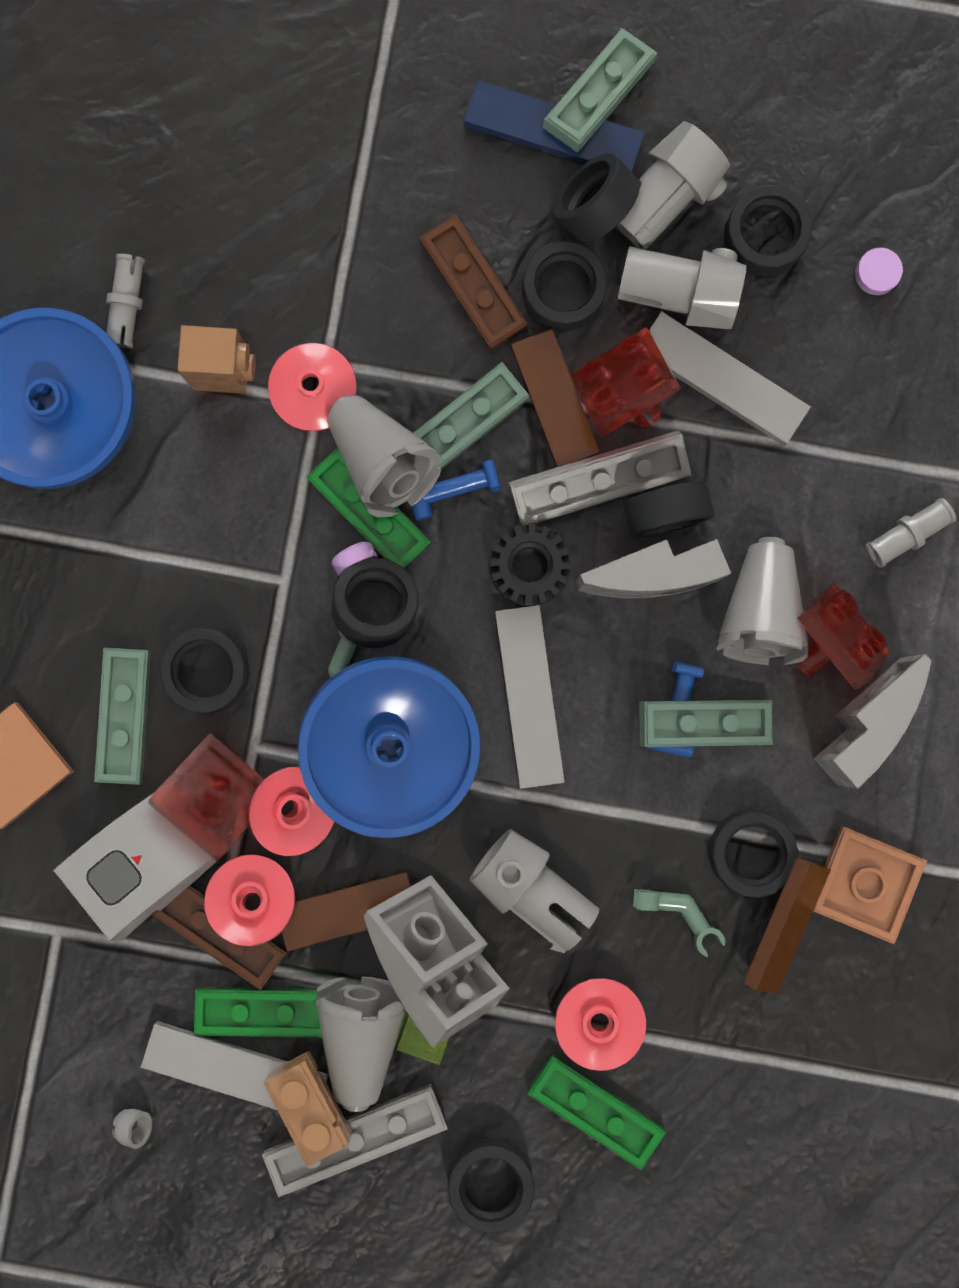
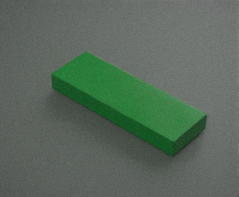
M338 447L306 477L340 514L372 544L373 548L384 559L401 565L405 569L431 544L430 540L397 507L395 509L399 514L391 517L378 518L368 513L362 505Z
M197 987L195 989L194 1035L322 1037L315 1003L317 989L262 988V990H259L258 988Z
M553 1053L527 1091L529 1096L641 1171L666 1134L663 1127Z

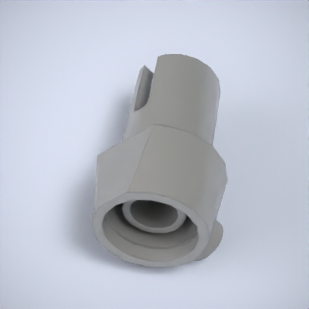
M683 121L648 153L653 164L639 179L640 191L634 206L616 226L622 235L637 248L646 250L692 200L704 205L706 200L716 199L726 189L727 182L723 176L730 167L727 157L704 132L691 123Z
M629 246L618 299L687 314V326L731 329L738 310L747 266L737 262L738 255L726 248H717L712 252L703 250L701 260L697 261Z
M509 829L481 859L469 881L500 913L504 914L511 910L552 943L549 947L551 950L565 953L573 948L582 938L576 934L575 928L552 911L549 906L552 903L559 904L588 929L591 928L596 920L599 908L546 866L550 853L512 829Z

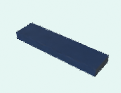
M476 81L464 118V127L581 164H585L592 158L604 153L616 154L629 170L633 171L645 132L605 120L577 153L542 128L545 117L556 104L483 81Z

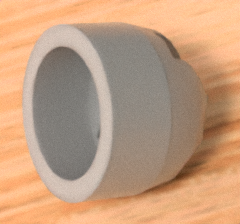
M138 1109L122 1110L113 1119V1126H115V1129L112 1131L113 1137L124 1146L133 1149L142 1147L148 1140L152 1130L150 1114Z

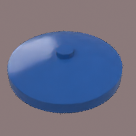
M32 308L1 318L0 477L14 484L34 489L64 488L87 480L105 468L114 459L127 440L132 428L136 410V388L132 370L125 355L104 330L87 318L70 311L56 308Z
M393 656L376 657L344 668L326 681L316 692L306 708L300 724L297 743L298 760L303 781L309 794L318 807L333 821L346 829L366 836L378 838L403 837L434 826L448 816L463 800L473 783L479 764V728L473 710L465 696L443 673L425 663L409 658Z

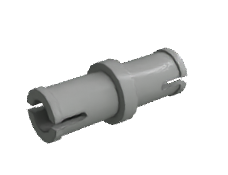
M116 254L112 293H107L106 303L110 305L106 333L120 348L129 349L133 348L132 340L136 312L142 309L143 300L139 298L143 265L145 264V259L136 256L134 260L130 254Z
M939 498L912 517L905 515L897 520L896 527L865 544L866 552L871 561L877 567L882 568L886 563L910 548L917 550L924 546L926 538L947 525L956 522V514L944 498Z

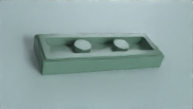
M622 28L545 117L542 128L578 153L655 62L657 52Z
M501 362L416 430L414 434L438 452L441 460L437 459V465L442 470L528 401L530 395L503 362Z
M103 648L94 782L137 785L143 782L151 660L150 650Z
M772 700L639 701L640 747L773 745Z

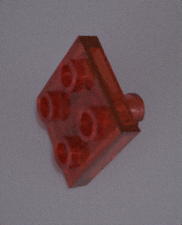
M647 327L634 335L626 337L620 344L600 357L588 361L581 369L571 374L591 421L602 437L633 418L639 427L650 426L649 421L643 414L644 411H647L655 423L661 415V408L657 403L681 389L656 340Z
M835 583L824 589L797 617L814 638V641L808 644V658L803 662L796 663V665L805 675L812 676L817 670L832 661L853 689L857 690L870 681L890 651L887 649L886 639L880 630L873 625L869 626L859 614L858 604L852 595L845 590H840Z
M209 733L149 798L148 804L218 862L250 826V803L256 789L265 779Z

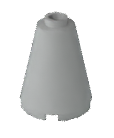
M359 395L342 397L332 405L327 418V424L362 505L369 514L378 518L399 514L395 507L406 501L412 507L432 489L440 476L441 468L437 465V459L441 460V458L431 445Z
M763 537L758 540V543L752 544L748 548L717 638L716 649L717 651L723 649V656L759 665H769V659L773 657H784L783 665L803 662L808 658L809 645L794 550L785 545L783 539Z
M347 977L336 978L324 982L317 988L315 1003L333 1098L344 1109L360 1112L367 1110L370 1105L375 1104L379 1100L406 1009L388 980L361 977V985H346Z

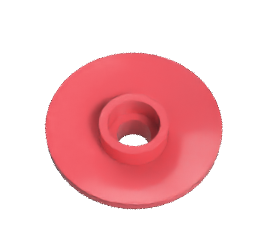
M318 343L302 344L286 351L274 364L268 381L269 398L276 413L290 426L304 431L328 429L327 418L332 405L342 397L356 395L357 390L355 374L347 359L334 348ZM308 377H315L319 380L318 387L313 391H307L303 388V382Z
M300 767L284 768L268 776L256 789L249 807V823L257 841L270 852L282 856H296L314 849L326 838L334 824V821L318 807L304 784ZM292 800V810L287 814H282L281 810L284 804Z
M260 855L236 857L223 864L210 879L204 898L205 913L213 930L226 941L239 946L264 944L279 935L292 917L295 906L293 883L287 872L278 863ZM252 895H258L261 900L259 907L253 911L247 910V899Z
M593 978L575 985L565 994L556 1012L555 1030L561 1048L572 1061L587 1069L605 1071L618 1068L635 1056L645 1038L646 1017L639 999L627 986L612 979ZM598 1013L604 1014L608 1018L606 1026L601 1029H596L591 1025L592 1017Z

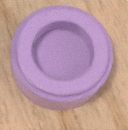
M874 248L868 251L859 260L855 269V278L859 287L871 295L888 293L898 284L902 277L903 267L901 260L897 254L887 248Z
M364 541L339 552L332 559L331 564L339 577L347 567L370 557L378 558V555L372 544Z

